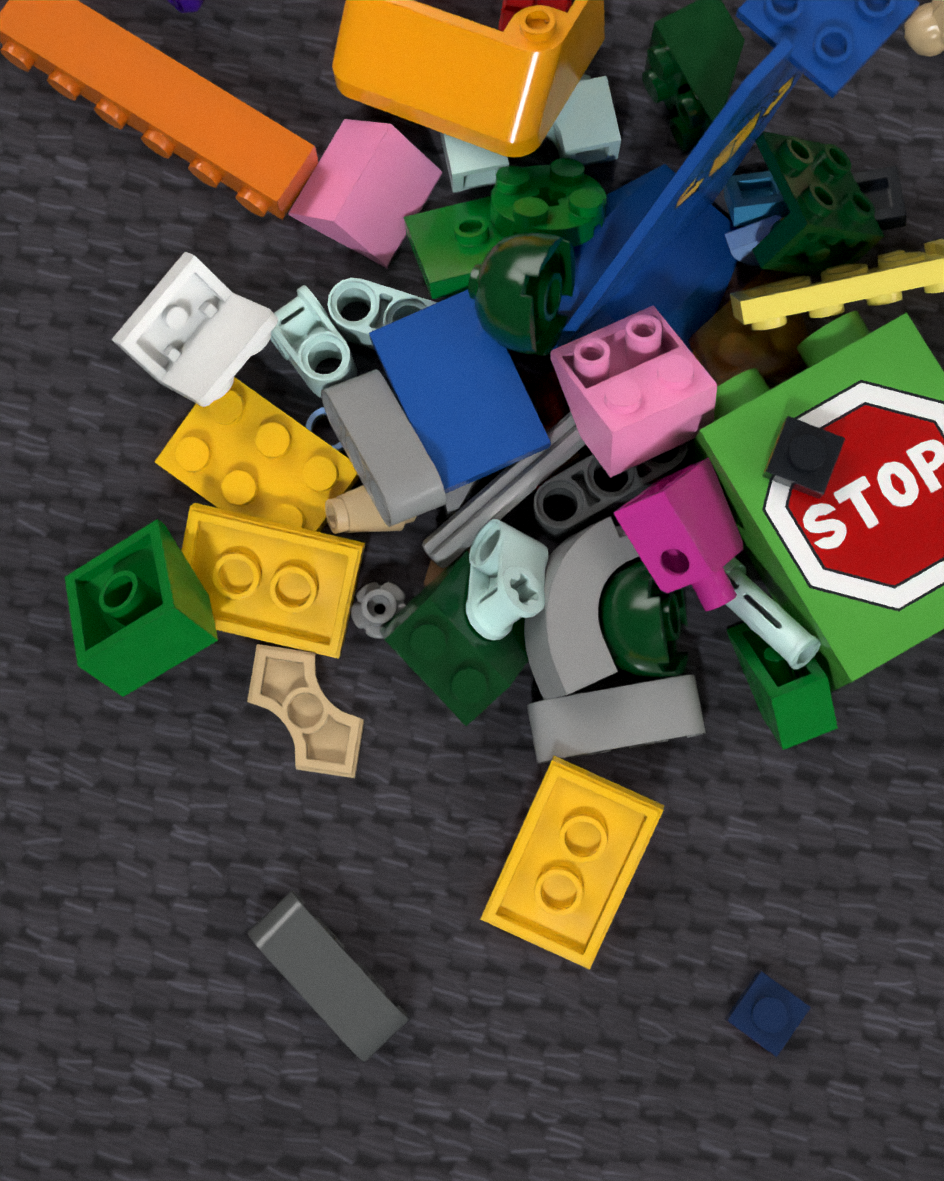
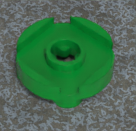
M560 158L553 161L551 165H535L523 168L519 166H506L499 169L496 173L495 186L491 191L490 218L495 229L504 237L513 235L514 231L517 233H547L564 237L563 240L570 241L573 247L586 243L594 237L595 226L598 224L601 227L603 226L606 214V193L595 179L584 174V165L575 159Z

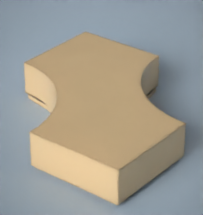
M257 644L247 702L270 710L286 725L295 745L296 770L355 779L364 719L342 712L326 698L317 679L315 667L316 654L314 652Z

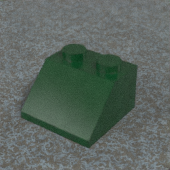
M467 550L380 629L384 640L465 726H468L511 686L528 662L524 636V617L513 623L511 632L505 637L494 641L484 638L470 624L465 606L468 599L471 565Z

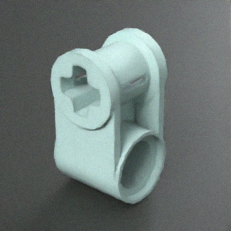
M303 285L297 289L298 296L274 312L278 317V323L271 331L270 340L286 360L289 359L309 388L318 397H321V390L357 377V368L346 341L334 327L328 314L307 286ZM326 358L341 360L340 366L330 374L315 372L317 365Z
M492 519L479 530L471 545L469 552V563L471 564L469 589L465 605L466 615L476 632L484 638L493 641L500 640L511 632L513 623L521 617H533L544 608L545 569L549 556L548 548L544 544L498 519Z

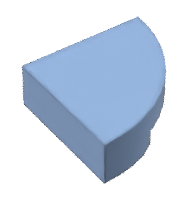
M780 214L727 232L725 237L733 257L742 263L760 266L752 249L770 233L772 225L781 219Z

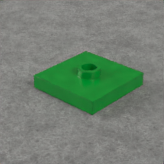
M491 196L403 217L408 240L432 299L458 294L467 290L474 266L478 263L482 264L486 254L504 238L491 222Z

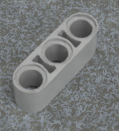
M376 369L321 390L322 403L328 420L380 516L388 527L446 504L445 490L439 473L380 371Z
M695 675L677 676L569 695L527 705L537 764L551 762L553 756L576 758L610 752L611 749L629 746V748L667 742L668 739L683 736L689 738L706 734Z

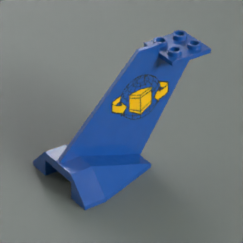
M747 0L737 10L736 17L774 49L740 84L677 173L666 164H663L606 195V214L603 226L601 227L600 224L595 226L592 239L584 244L573 247L576 262L573 297L561 295L557 314L566 315L568 318L553 350L654 305L696 357L738 263V260L731 254L725 237L727 232L738 229V227H734L733 223L712 205L802 74L807 76L833 99L913 14L920 2L917 0Z

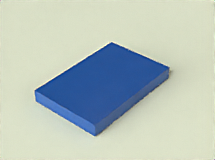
M468 289L369 332L370 340L398 401L439 473L445 494L550 448L551 441L506 347L498 344L482 328L476 314L475 300L469 297Z

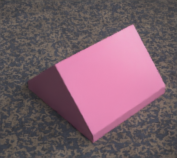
M344 119L288 214L370 260L388 268L407 235L403 217L420 213L440 179L442 171L392 124Z

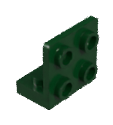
M765 131L755 140L791 212L772 225L770 233L752 249L761 269L821 277V272L827 268L847 263L855 264L884 237L874 217L875 208L870 199L861 192L850 171L851 162L839 147L833 144H824L799 139L795 136H785Z

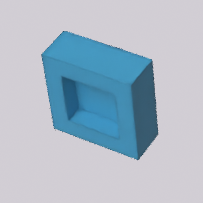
M770 171L731 176L724 186V199L734 227L746 226L779 214L783 218L791 213Z

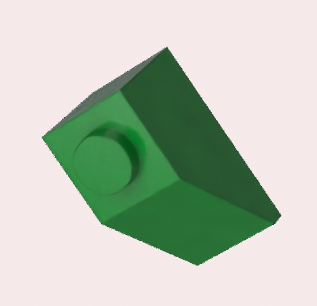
M745 622L727 629V634L762 718L782 750L838 729L828 677L814 657L805 666L794 670L778 652L751 630Z

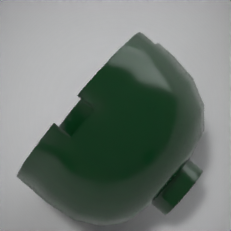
M519 232L504 237L486 254L482 264L478 263L474 266L468 284L469 297L475 300V310L482 328L501 346L516 352L532 353L541 356L548 355L556 346L568 318L566 315L557 314L561 295L573 297L576 262L574 249L570 241L563 240L564 237L547 233Z
M643 561L625 565L612 573L601 591L598 619L602 636L613 661L622 670L636 676L664 677L682 674L687 663L688 652H677L676 640H678L680 635L681 623L688 627L687 601L684 587L670 593L661 591Z

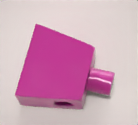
M709 457L660 478L614 512L619 524L661 591L670 593L691 584L705 612L721 607L736 598L737 594L723 567L743 550V540Z

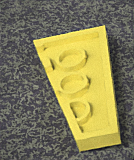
M944 239L924 243L925 253H905L904 250H897L878 255V267L868 269L867 264L848 263L827 268L821 272L822 282L811 284L809 276H796L731 293L733 315L742 324H751L752 330H768L786 325V316L809 311L810 318L834 316L845 311L844 303L866 299L869 306L890 304L903 299L902 291L924 287L925 293L944 292Z

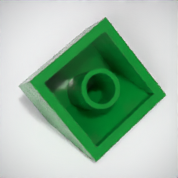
M156 519L65 576L77 666L122 697L218 641L209 595L169 530L159 519Z

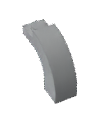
M611 516L574 533L553 550L548 557L545 569L544 608L535 616L525 618L524 636L529 665L543 700L568 695L618 672L600 630L598 619L599 598L604 584L610 575L619 566L639 557L621 525L614 526Z

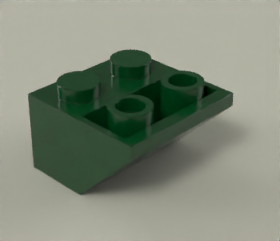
M697 0L654 22L650 45L647 49L645 71L642 73L644 86L650 98L656 104L663 101L673 117L669 121L672 135L683 151L688 149L693 151L726 105L745 39L722 0Z

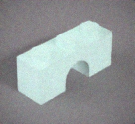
M583 74L546 135L556 146L560 158L575 159L584 166L618 159L621 136L607 76L591 79L589 75ZM440 132L453 193L495 184L497 171L502 167L509 166L508 157Z

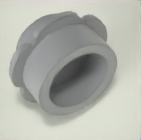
M377 582L368 583L357 592L356 598L358 600L351 607V616L355 625L358 628H364L368 636L382 639L383 636L380 629L406 606L404 604L405 594L393 583L387 582L384 585H379ZM382 604L386 607L383 614L375 613L374 609L377 605Z

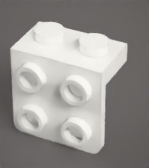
M184 252L111 340L159 383L196 404L206 407L229 391L233 385L234 376L250 356L257 354L267 345L271 337V331L278 323V317L269 308L234 294L195 255Z

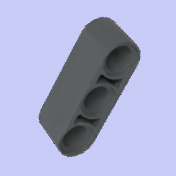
M688 442L672 449L676 457L669 462L657 463L649 459L619 473L624 478L626 485L616 492L603 491L595 484V477L605 472V469L594 455L552 477L538 488L534 496V522L537 530L551 541L563 542L574 533L610 516L612 517L615 515L614 512L657 480L683 469L688 452ZM557 499L566 500L575 507L576 512L569 520L563 522L554 521L545 514L544 509L546 505Z
M291 890L247 933L260 951L347 1047L363 1062H366L410 1018L399 1005L396 1007L384 994L386 990L359 961L355 963L344 951L345 945L319 917L315 919L303 906L305 902L302 898Z

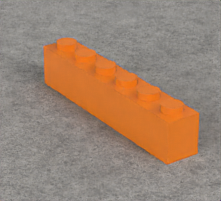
M8 0L0 12V42L3 46L0 52L12 64L26 72H29L32 66L49 75L47 78L48 83L60 94L73 101L79 95L96 104L94 111L107 123L118 129H123L127 123L143 133L141 140L155 153L168 159L172 153L177 154L190 162L188 169L199 180L214 188L220 182L238 192L235 196L237 201L260 217H264L267 211H269L278 218L283 219L319 163L314 145L78 0Z

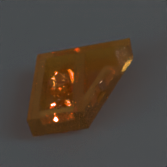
M764 269L742 290L789 279L787 272ZM730 300L688 339L693 355L717 383V387L732 377L752 368H757L763 379L807 367L796 349L802 341L809 337L801 313L786 316L787 324L768 330H752L751 324L744 325L734 317Z

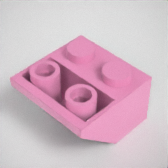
M654 305L551 351V361L579 435L610 478L696 438L699 430L711 424L714 420L717 383Z

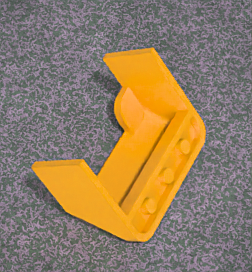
M346 0L332 61L335 83L338 90L344 96L506 157L526 156L534 152L541 145L605 40L604 0H575L568 13L544 5L526 7L512 17L503 32L415 0Z

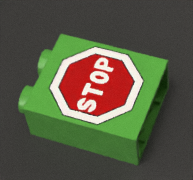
M858 311L849 312L831 321L807 337L796 348L808 369L771 390L757 368L746 370L717 387L714 420L711 424L699 430L687 453L692 464L709 457L743 540V549L773 599L804 629L817 637L821 642L814 658L828 677L830 692L855 681L944 629V371L907 312L873 332L869 331ZM787 416L845 438L825 493L820 499L762 477Z

